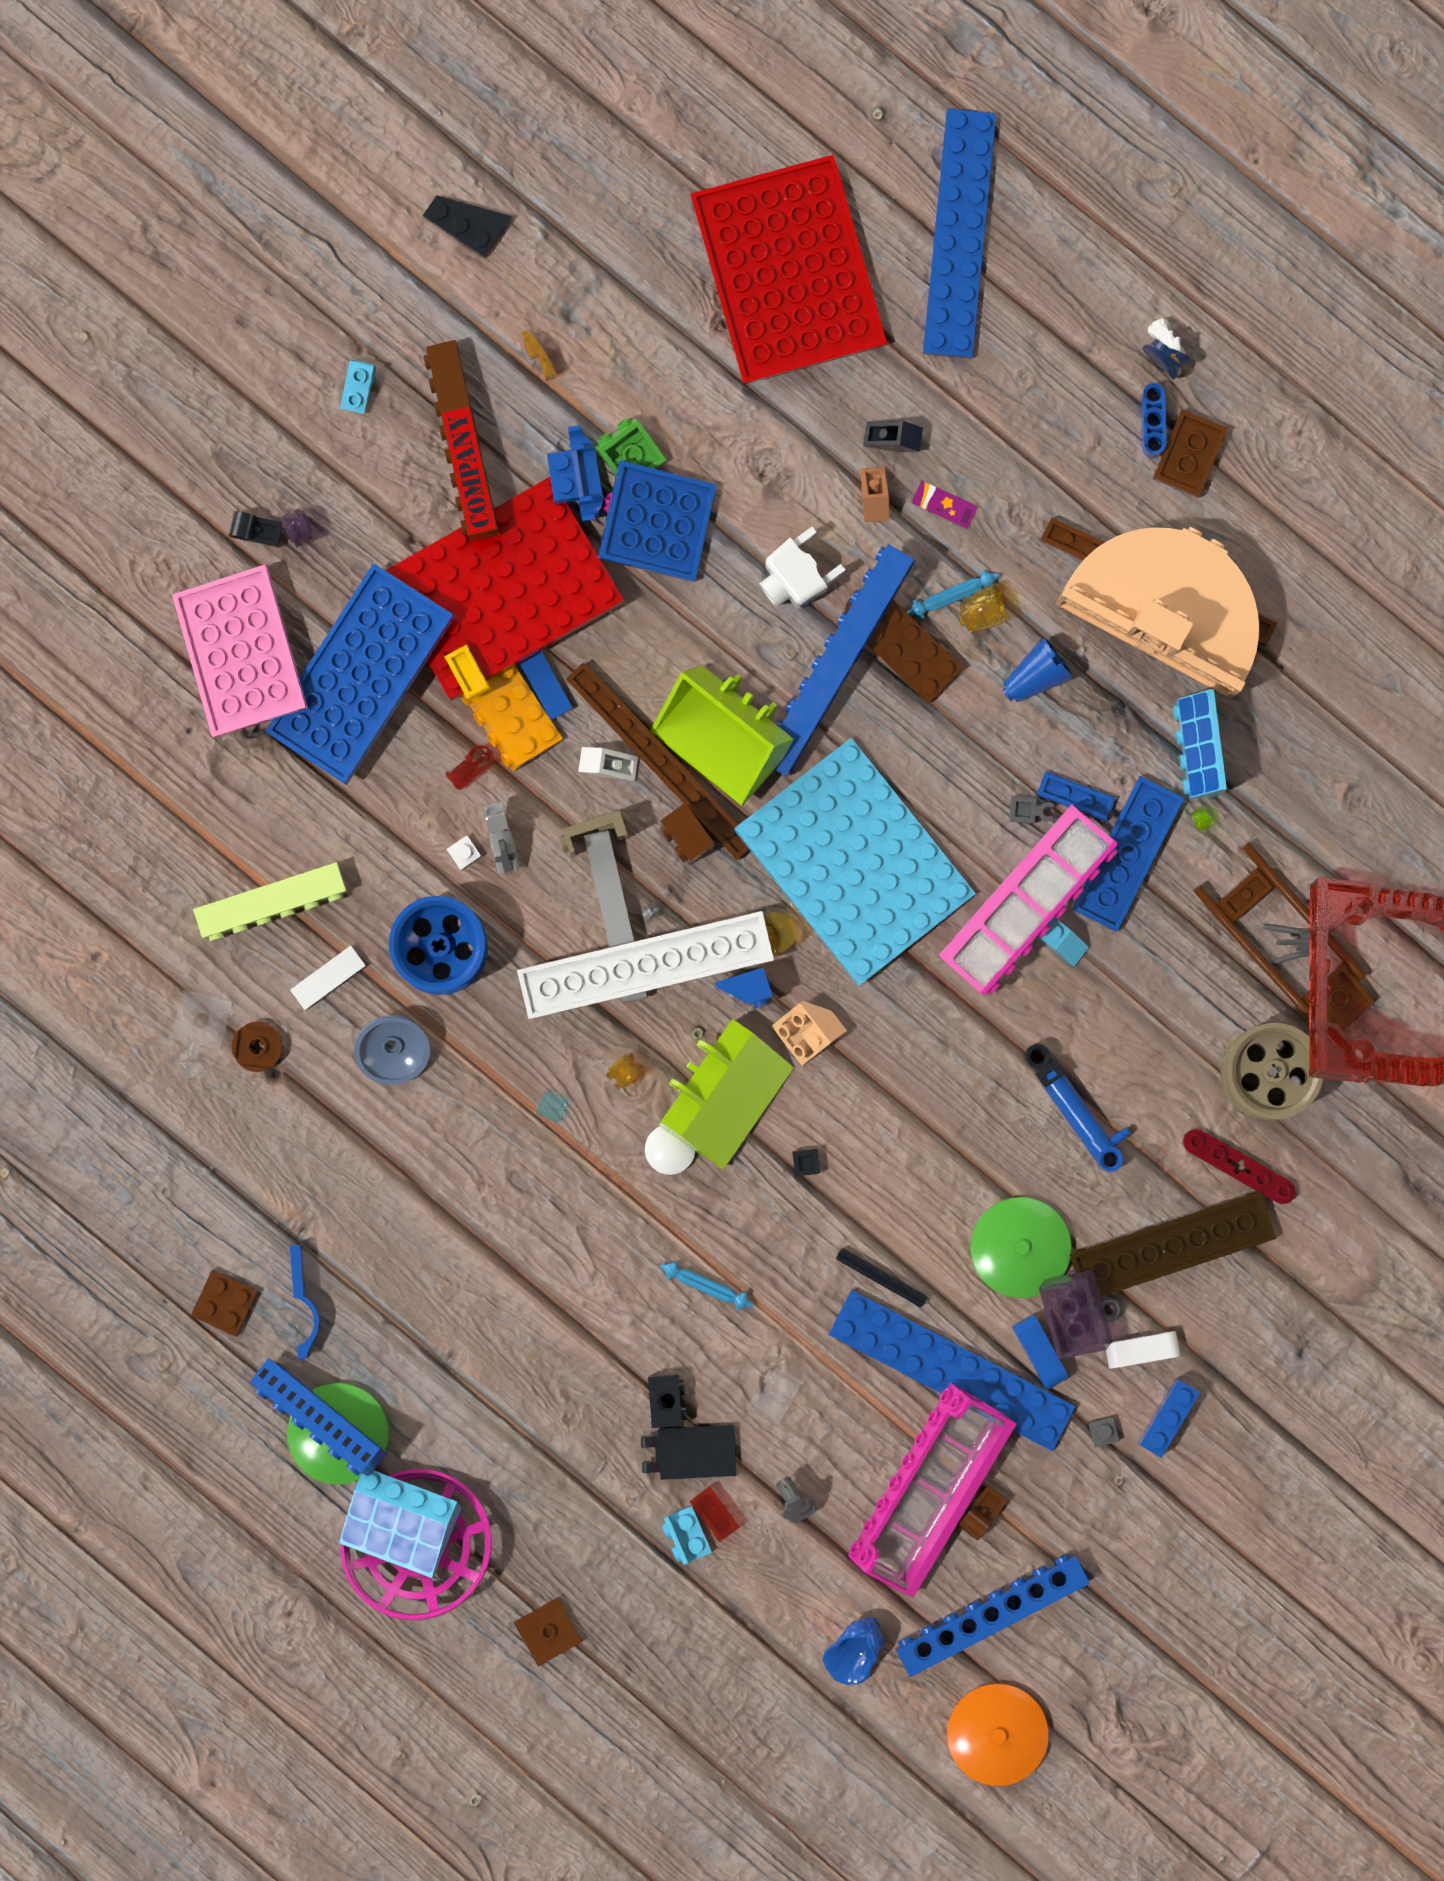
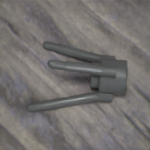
M1263 925V929L1299 935L1295 936L1294 939L1276 941L1277 945H1294L1295 950L1300 952L1269 960L1271 965L1300 957H1309L1310 952H1317L1318 940L1315 932L1308 933V929L1298 930L1275 925Z

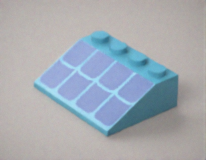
M1214 689L1179 698L1176 701V705L1172 707L1174 720L1179 722V730H1176L1177 745H1182L1183 755H1179L1180 769H1185L1186 779L1182 780L1184 795L1188 794L1189 800L1218 797L1227 789Z
M373 1471L369 1476L361 1473L353 1493L339 1543L433 1579L461 1507L457 1501L379 1472Z

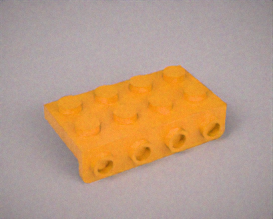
M515 665L486 681L491 690L470 701L467 700L465 694L460 696L464 704L469 705L473 710V716L477 724L483 726L488 733L487 738L493 747H497L500 751V757L507 768L510 767L512 771L517 770L521 765L558 744L563 739Z

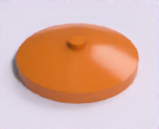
M990 1683L972 1689L957 1702L951 1712L947 1725V1743L955 1763L968 1777L990 1786H1006L1025 1779L1039 1766L1046 1753L1049 1732L1042 1709L1027 1692L1009 1684Z

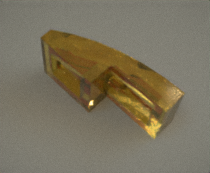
M523 331L522 335L529 360L539 358L545 380L555 379L553 367L544 349L528 331Z

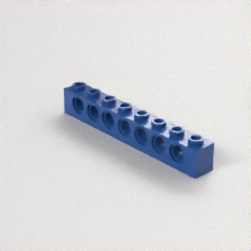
M1068 1553L1055 1559V1565L1049 1568L1046 1565L1041 1566L1032 1572L1034 1576L1026 1580L1024 1577H1020L1010 1583L1011 1588L1003 1592L1001 1588L987 1595L988 1600L982 1603L979 1600L965 1606L967 1611L959 1615L956 1612L951 1613L943 1618L944 1623L936 1627L934 1624H930L920 1630L921 1635L912 1638L910 1635L898 1641L899 1646L895 1649L909 1677L930 1668L1090 1584L1076 1556H1069ZM1056 1572H1063L1065 1575V1581L1061 1585H1054L1052 1583V1575ZM1035 1583L1041 1584L1043 1587L1042 1594L1038 1597H1033L1029 1594L1030 1586ZM1012 1595L1020 1597V1605L1015 1609L1007 1606V1599ZM989 1607H995L998 1610V1616L994 1620H987L984 1617V1612ZM966 1619H973L976 1623L975 1629L971 1632L962 1630V1623ZM945 1630L953 1633V1640L948 1644H943L939 1640L941 1632ZM922 1642H927L931 1646L930 1652L924 1656L917 1653V1646Z

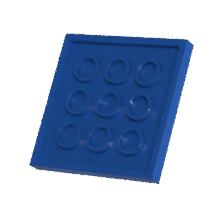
M622 460L619 461L598 559L695 582L716 484Z

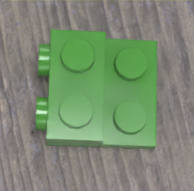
M628 417L618 423V430L612 435L609 432L602 435L597 440L598 445L594 447L615 475L621 460L653 469L666 461V458L641 423L635 418L630 420Z

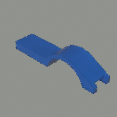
M302 1245L290 1246L293 1297L307 1304L314 1317V1327L311 1335L304 1343L297 1346L299 1360L308 1357L320 1332L321 1316L316 1304L311 1298L306 1296Z

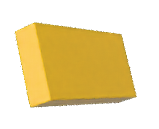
M467 645L444 656L468 701L491 690Z

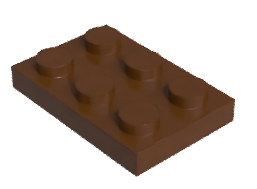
M1182 409L1153 480L1199 498L1228 428Z

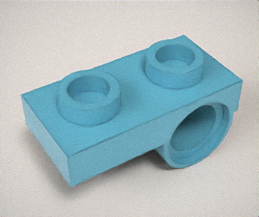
M354 359L349 361L340 409L361 414L366 413L369 393L376 372L375 364Z

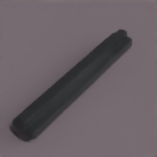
M841 1248L838 1252L836 1259L839 1262L916 1306L922 1307L927 1299L925 1294L844 1248Z

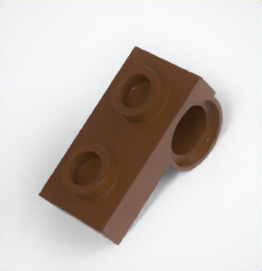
M986 1485L960 1519L957 1526L975 1540H979L1008 1500Z

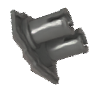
M790 1476L783 1478L787 1488L781 1480L776 1483L786 1502L781 1515L787 1521L796 1524L814 1514L817 1507L813 1497H803L800 1495L796 1484L791 1481Z

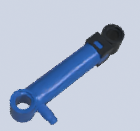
M1042 1044L1029 1046L1024 1053L1025 1064L1031 1069L1038 1070L1033 1074L1042 1088L1046 1090L1094 1158L1098 1167L1105 1172L1118 1170L1122 1166L1123 1155L1116 1148V1145L1131 1134L1129 1129L1125 1128L1109 1138L1068 1080L1056 1059L1052 1062L1049 1061L1050 1052L1048 1048ZM1033 1050H1040L1043 1053L1044 1059L1040 1064L1031 1061L1030 1054ZM1108 1152L1113 1153L1116 1157V1163L1112 1167L1106 1166L1103 1162V1157Z

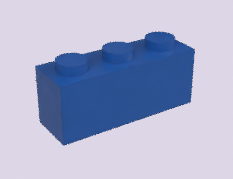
M1175 1379L1137 1444L1162 1458L1200 1392Z

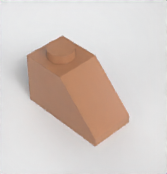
M885 467L860 469L864 522L889 521V495Z

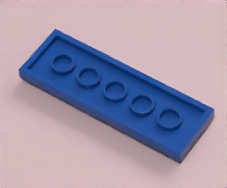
M1141 776L1138 777L1109 835L1118 843L1115 847L1118 852L1108 863L1104 860L1098 866L1101 871L1092 881L1087 878L1083 886L1084 890L1078 896L1072 908L1073 911L1114 932L1118 931L1184 800L1183 797ZM1107 843L1104 844V846H1103V848H1102V850H1101L1099 856H1100V855L1106 850V848L1109 846Z

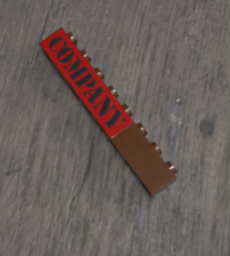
M455 340L426 346L428 355L423 357L426 369H431L433 378L429 379L432 394H437L438 402H434L437 417H442L443 425L439 426L442 441L447 440L449 448L444 451L447 464H452L454 473H450L453 488H458L459 496L455 497L458 512L463 511L464 520L460 521L463 535H468L471 542L498 536L500 532L457 343Z

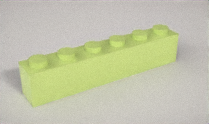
M336 862L195 908L193 911L202 938H209V941L213 942L224 938L223 933L232 930L234 934L248 930V925L257 923V926L271 923V918L281 915V918L295 915V910L303 907L305 911L320 906L319 902L327 899L329 903L343 899L342 894L348 892L339 864Z

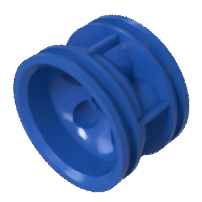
M429 896L412 902L397 916L389 935V953L397 972L413 987L428 994L448 995L465 989L480 975L487 960L488 940L482 923L465 904L450 897ZM449 916H456L461 922L460 929L454 934L447 933L443 928V922ZM420 919H426L431 923V933L426 937H419L414 932V925ZM441 940L445 941L443 945L446 949L444 951L439 950L438 953L434 952L436 948L433 944L435 942L440 943ZM461 943H468L472 946V955L467 960H459L455 955V949ZM413 948H421L426 954L425 961L420 965H412L408 961V953ZM441 962L447 963L451 968L449 977L444 980L436 979L433 974L434 967Z

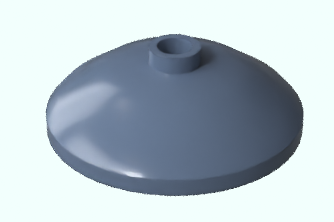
M388 1015L374 1019L362 1028L355 1041L354 1055L359 1069L369 1079L380 1084L398 1085L414 1079L424 1070L430 1056V1044L425 1031L416 1022L403 1016ZM390 1040H394L396 1043L390 1045L387 1042Z

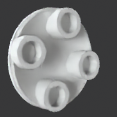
M661 1127L656 1128L649 1135L645 1144V1155L649 1164L656 1171L667 1175L684 1171L691 1164L695 1155V1151Z

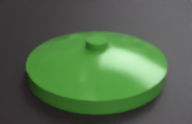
M1017 1197L1000 1201L984 1212L974 1227L970 1242V1252L977 1274L991 1289L1008 1297L1029 1298L1048 1291L1062 1278L1070 1261L1071 1239L1065 1222L1054 1209L1039 1200Z
M330 1383L312 1390L386 1451L389 1439L387 1417L379 1402L370 1393L358 1386L347 1383ZM290 1416L287 1429L289 1449L295 1462L306 1474L328 1484H347L359 1480L361 1473L357 1476L346 1467L349 1464L343 1458L339 1461L328 1452L330 1447L324 1442L322 1445L316 1443L309 1437L311 1432L307 1428L301 1430L291 1422L293 1417Z

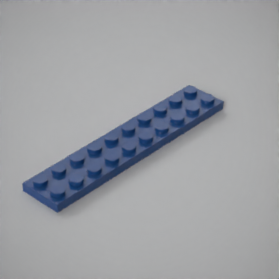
M948 108L946 111L923 354L972 359L996 113Z
M853 1290L850 1291L828 1334L941 1394L948 1388L950 1383L958 1386L1012 1419L1016 1423L1013 1429L1014 1432L1051 1451L1054 1450L1076 1407ZM973 1405L969 1407L987 1418L991 1416Z

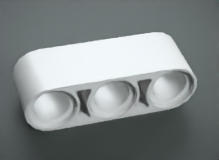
M1176 1331L1104 1344L1109 1369L1181 1356Z

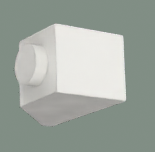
M582 747L578 772L598 777L635 781L638 757L604 748Z

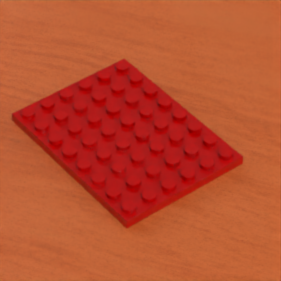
M834 154L690 193L743 385L887 346Z
M550 477L494 508L500 535L471 542L468 535H463L462 528L460 527L385 570L456 616L427 660L450 701L462 696L464 692L444 656L467 645L485 680L488 681L625 603L567 503L554 504Z

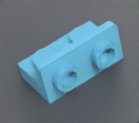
M692 1506L664 1517L665 1524L661 1526L666 1538L672 1537L675 1547L671 1549L677 1562L682 1561L683 1565H687L689 1562L712 1553Z

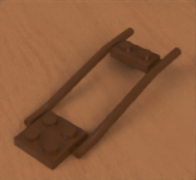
M1247 842L1242 846V849L1256 864V869L1252 870L1217 903L1201 885H1198L1193 892L1298 1008L1310 1024L1320 1016L1335 1034H1338L1374 1002L1371 996L1358 983L1359 980L1366 976V973L1282 881L1251 843ZM1273 886L1343 961L1304 994L1302 998L1233 923L1269 892Z

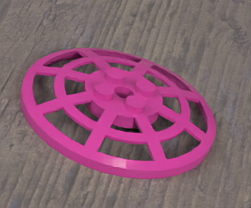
M411 1469L389 1475V1477L403 1482L411 1479H428L444 1483L446 1486L441 1496L451 1499L456 1489L470 1501L478 1513L481 1521L469 1526L466 1525L459 1513L456 1523L460 1529L451 1533L436 1569L438 1571L441 1567H444L454 1573L446 1582L434 1588L432 1578L393 1564L399 1572L390 1584L381 1575L376 1566L387 1563V1561L365 1554L366 1557L351 1560L350 1548L341 1544L342 1565L354 1591L366 1604L376 1611L389 1617L406 1621H422L436 1618L451 1612L463 1604L483 1580L492 1553L490 1523L477 1497L455 1478L427 1469ZM484 1531L485 1552L481 1568L477 1573L466 1567L470 1555V1536ZM463 1539V1552L460 1562L457 1563L447 1557L449 1544ZM369 1567L375 1580L387 1590L379 1603L363 1590L356 1579L354 1570ZM460 1576L473 1582L468 1590L457 1600L439 1609L436 1595L449 1589ZM407 1577L421 1578L424 1591L410 1592L402 1590L401 1587ZM395 1596L411 1600L426 1599L429 1612L407 1614L391 1610L388 1606Z

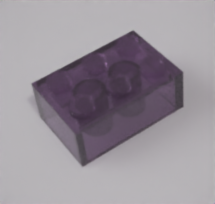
M1093 1270L1046 1279L1039 1286V1291L1058 1360L1107 1350L1113 1341Z

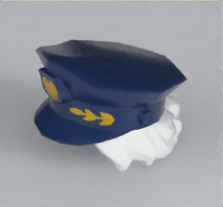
M1161 318L1154 321L1148 327V333L1154 340L1151 344L1144 345L1142 349L1162 371L1175 380L1176 377L1179 378L1182 370L1181 366L1183 364H1191V360L1185 355L1184 348L1180 345V337L1175 338L1173 336L1174 331L1170 330V324L1167 319Z

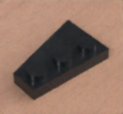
M436 195L423 214L424 219L484 259L512 220L510 215Z

